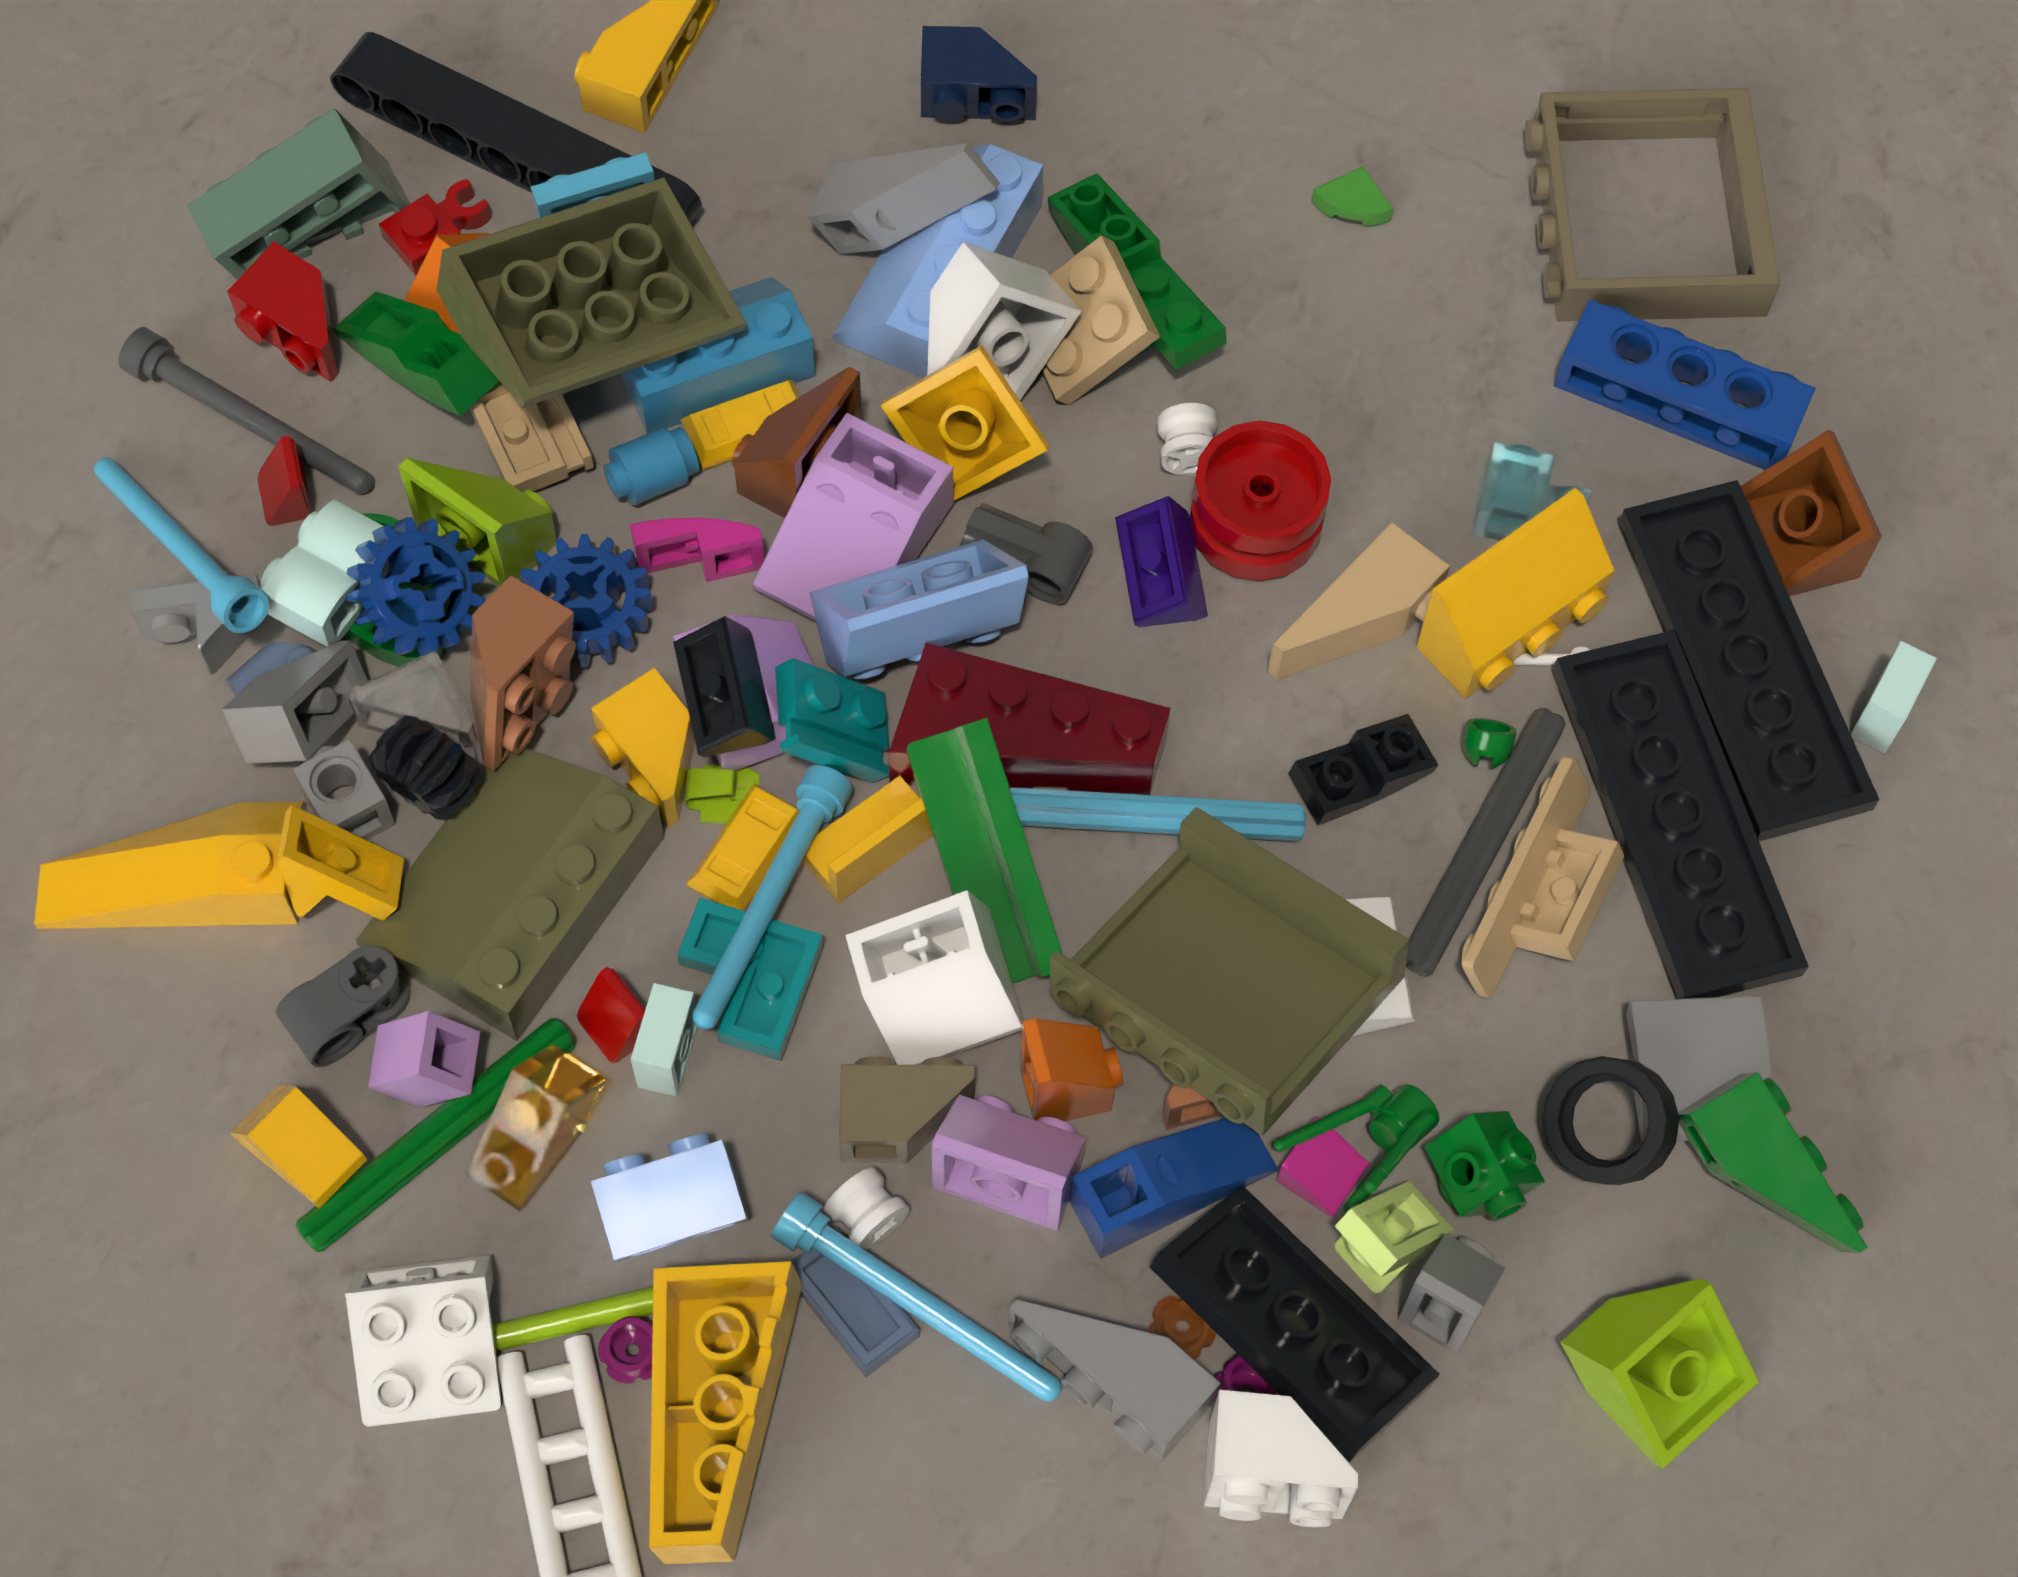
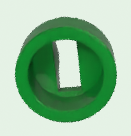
M1485 718L1469 719L1466 722L1463 750L1467 758L1474 765L1478 766L1481 756L1491 757L1490 768H1496L1510 757L1517 730L1513 726L1497 720Z

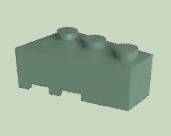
M334 108L322 117L310 121L304 129L275 148L261 153L254 162L225 181L216 183L204 195L187 206L213 258L239 279L273 241L303 259L312 255L309 245L340 232L343 233L346 240L364 234L360 224L391 211L396 213L408 206L410 202L388 161Z

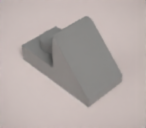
M257 574L244 575V577L250 578L261 589V582ZM199 581L130 590L131 612L145 641L157 640L173 643L188 638L189 635H197L198 649L210 675L216 673L256 630L254 628L245 633H234L228 630L213 614L211 610V593Z

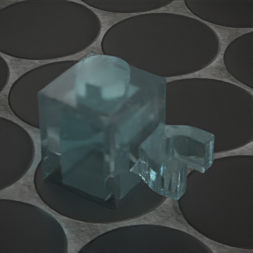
M1494 443L1484 478L1472 535L1500 541L1575 487L1584 495L1589 505L1592 490L1577 486L1556 487L1549 485L1555 458L1553 455L1540 453L1526 445L1515 444L1509 446Z

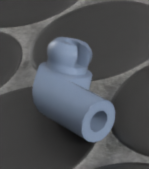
M271 642L253 655L229 676L225 682L232 692L237 695L257 676L316 651L304 644Z

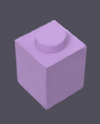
M429 1010L378 1025L368 1088L419 1108L470 1095L480 1031Z

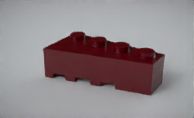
M925 643L888 752L889 783L900 775L909 786L913 785L915 777L906 753V746L909 743L987 718L1009 787L1033 789V786L1066 787L1067 791L1150 795L1166 744L1171 708Z

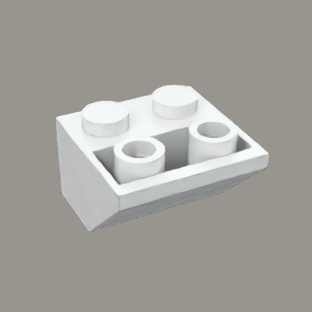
M968 890L845 935L862 996L897 1065H922V1062L926 1059L949 1057L1022 1030L1023 1018L990 908Z
M1219 1390L1209 1423L1204 1506L1217 1507L1221 1517L1241 1521L1258 1520L1261 1518V1512L1289 1514L1290 1523L1304 1527H1327L1331 1525V1519H1342L1358 1489V1473L1292 1397Z

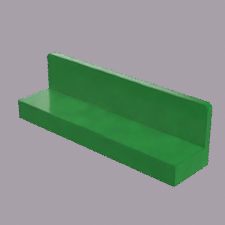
M988 719L975 721L909 743L906 746V753L952 896L968 890L990 908L1012 983L1033 976H1049L1050 956L1056 950L1061 954L1063 953Z

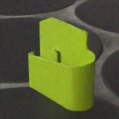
M705 764L704 768H689L686 773L684 805L689 809L700 811V823L726 824L753 783L760 786V773L748 767L736 771L721 769L719 765Z

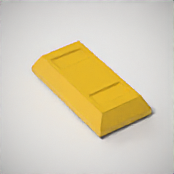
M787 380L682 418L681 423L693 444L702 470L731 461L737 445L746 434L754 435L766 417L799 398L800 394L794 381Z
M753 783L687 881L686 886L716 903L745 911L799 812L798 808Z

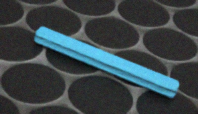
M1009 787L1022 826L1180 835L1181 822L1198 807L1248 839L1300 841L1305 832L1306 814L1304 806L1295 803Z

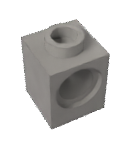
M350 739L337 746L329 745L319 748L310 758L292 769L301 792L315 816L365 840L395 825L386 798ZM340 786L355 787L346 797L340 799L328 798L329 794Z

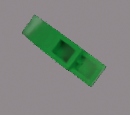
M1098 173L1047 197L1048 206L1075 254H1078L1101 235L1114 241L1161 336L1146 347L1145 351L1155 346L1177 370L1227 344L1226 327L1162 259L1160 240Z

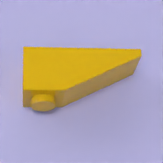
M650 0L604 30L591 52L586 50L580 56L575 69L574 79L575 83L579 84L582 109L645 133L717 9L718 0Z

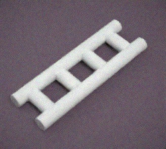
M578 1335L570 1337L563 1342L567 1359L566 1363L526 1372L522 1352H510L498 1356V1374L540 1577H642L590 1336ZM573 1389L581 1428L540 1438L532 1399ZM587 1455L595 1495L554 1506L546 1466ZM602 1523L610 1563L568 1574L560 1533Z

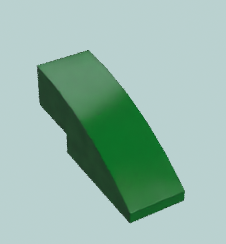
M375 291L333 328L341 340L390 378L436 406L459 416L463 415L499 382L497 377L463 340L461 334L448 330L435 310Z

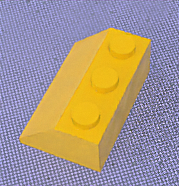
M1575 487L1433 588L1416 647L1464 699H1467L1483 686L1488 691L1495 689L1513 673L1516 668L1513 662L1525 653H1531L1534 657L1542 655L1559 640L1563 628L1576 619L1581 624L1589 621L1607 604L1609 598L1605 594L1615 569L1584 495Z

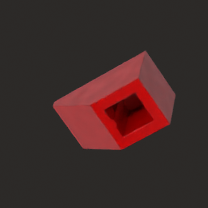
M273 241L227 290L236 315L234 322L240 331L252 341L261 344L265 340L281 350L286 360L296 369L304 373H309L312 370L332 382L339 372L331 304L321 271Z

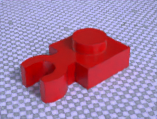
M461 180L454 183L448 189L445 200L436 204L427 193L380 222L381 235L416 276L436 235L461 234L460 230L462 229L474 230L484 226L492 217L489 203L484 199L472 207L462 206L473 199L474 194L469 180Z

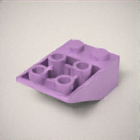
M846 413L815 457L753 582V589L816 621L809 592L916 560L953 505V466Z

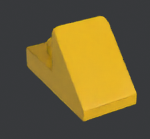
M294 805L285 811L277 864L298 917L305 916L327 895L382 921L397 909L404 865L403 857Z

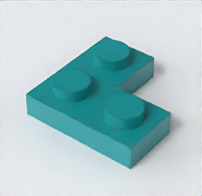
M699 898L677 954L679 965L713 975L746 911ZM771 919L729 999L717 1031L719 1042L781 1061L823 947L822 934Z

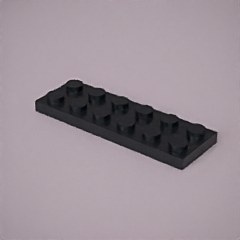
M1738 480L1624 509L1619 522L1666 632L1671 630L1676 632L1758 840H1766L1874 810L1880 799Z
M1675 630L1557 658L1553 667L1554 674L1615 835L1625 855L1626 864L1677 998H1718L1803 976L1809 967Z

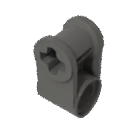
M374 945L362 946L351 951L345 958L313 980L304 982L290 991L278 1004L276 1015L309 1062L315 1067H324L347 1055L359 1042L374 1033L378 1025L397 1018L408 1005L410 987L404 975L399 972L394 957L386 949ZM360 964H364L367 969L361 972L359 969ZM374 979H378L382 985L372 991L367 984ZM387 997L390 1000L389 1005H385L383 1002Z

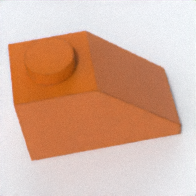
M1038 1018L1022 1021L1019 1068L1032 1119L1039 1121L1040 1117H1053L1065 1122L1112 1111L1115 1087L1123 1086V1077L1117 1052L1114 1047L1104 1049L1099 1028Z

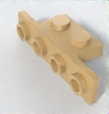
M1563 756L1553 776L1548 777L1543 783L1539 805L1528 827L1523 828L1517 836L1514 856L1502 880H1498L1490 891L1488 909L1476 933H1472L1464 944L1462 968L1478 996L1492 998L1516 948L1575 961L1625 856L1618 841L1573 832L1591 793V789L1576 758Z

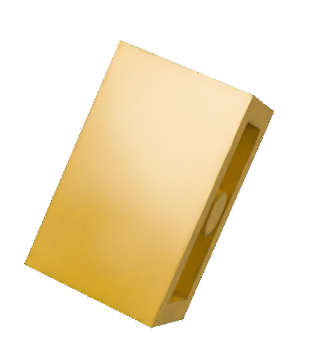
M899 775L815 835L802 860L803 863L839 904L933 836L922 799L916 795Z

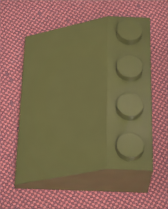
M664 177L442 250L437 283L438 294L463 340L523 408L744 331L747 325Z
M527 748L516 755L511 752L495 771L488 767L481 773L483 778L475 788L476 793L464 808L461 807L451 818H447L401 879L397 909L384 921L373 917L356 939L359 947L374 945L386 949L394 957L399 971L517 1042L664 839L657 805L605 775Z

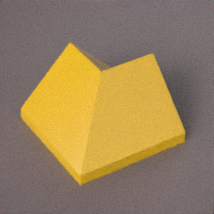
M983 345L888 397L880 405L906 443L953 466V501L1044 453L1050 446Z

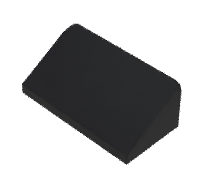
M723 616L673 642L699 756L708 757L757 747L776 740L753 636L747 627Z

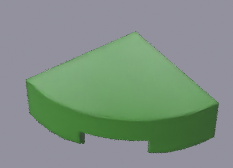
M1363 166L1313 189L1311 201L1321 212L1329 217L1335 218V215L1349 220L1362 221L1363 226H1374L1391 221L1393 207Z

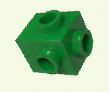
M1509 1111L1473 1113L1424 1146L1440 1177L1439 1185L1441 1192L1448 1203L1457 1210L1460 1218L1488 1215L1491 1221H1498L1509 1217L1527 1205L1524 1195L1545 1182L1535 1163L1536 1152L1532 1143L1518 1130Z

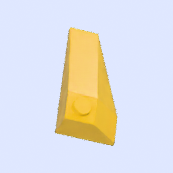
M304 801L239 802L40 864L34 924L37 929L298 924V916L295 913L280 873L277 857L285 811L292 805L306 811Z

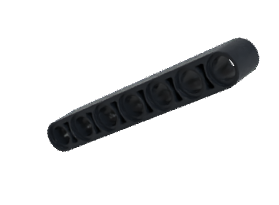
M365 32L330 76V82L336 92L356 108L531 192V186L544 183L554 176L571 175L604 165L614 158L631 157V155L374 32ZM652 166L655 180L665 178L691 224L701 210L702 203L700 197L684 181Z

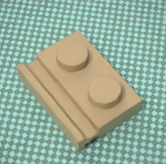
M499 381L469 408L501 478L521 492H524L526 489L535 491L568 478V472L584 467L585 471L594 468L592 455L562 394L523 408Z

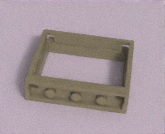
M1749 88L1541 93L1534 120H1526L1525 145L1527 152L1535 151L1537 164L1533 165L1531 173V193L1533 200H1541L1543 213H1540L1538 217L1537 240L1540 249H1548L1549 263L1545 264L1543 286L1545 297L1554 298L1557 322L1579 321L1589 299L1606 306H1617L1627 311L1631 316L1642 320L1767 317L1780 286V279ZM1716 137L1737 275L1577 279L1559 141Z

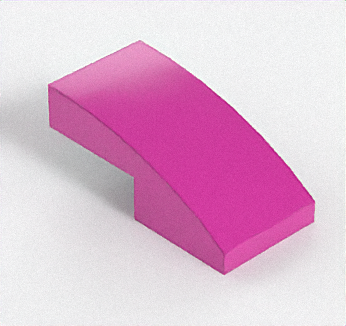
M698 517L659 519L630 524L638 568L645 567L647 574L701 562L705 581L709 582L760 570L765 560L760 528L722 519Z

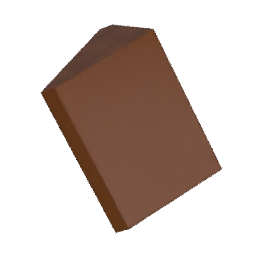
M1827 430L1741 486L1789 596L1860 578L1882 537L1835 433Z

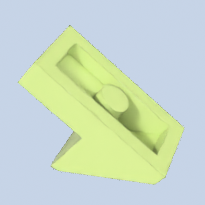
M1409 1180L1351 1208L1335 1225L1342 1236L1335 1242L1334 1248L1368 1288L1378 1294L1386 1290L1436 1248L1445 1233L1450 1235L1454 1229Z

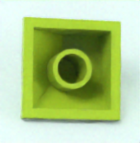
M406 458L398 466L417 528L420 523L432 518L438 522V536H442L452 530L458 531L460 535L455 548L459 552L474 549L476 556L467 564L478 572L484 573L486 578L499 587L510 576L521 581L520 573L522 569H533L537 565L534 554L538 550L548 553L556 545L557 537L552 519L553 511L549 504L534 491L526 489L524 492H521L504 479Z
M1702 1278L1610 1298L1561 1341L1586 1392L1651 1462L1661 1469H1664L1759 1383L1712 1284Z

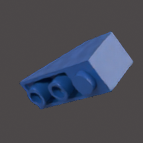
M1224 1118L1133 1146L1073 1175L1069 1202L1099 1258L1102 1259L1229 1196L1241 1185L1247 1187L1277 1172L1278 1167L1258 1132L1244 1123L1236 1124Z

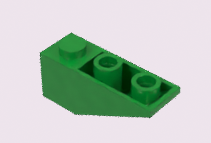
M1758 1072L1740 1074L1678 1113L1680 1126L1712 1175L1840 1252L1860 1253L1868 1248L1858 1232L1864 1227L1859 1213L1846 1196L1841 1193L1835 1196L1822 1175V1172L1827 1170L1822 1154L1807 1136L1798 1137L1785 1116L1791 1112L1788 1100L1771 1078L1763 1080Z

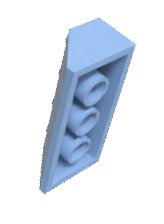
M992 144L972 148L1000 182L997 189L883 249L834 331L833 340L919 377H926L928 370L931 289L963 242L1013 258L1042 206L1044 165Z

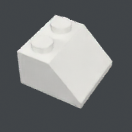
M963 242L930 291L927 376L983 345L1018 399L1021 400L1082 311L1046 270Z

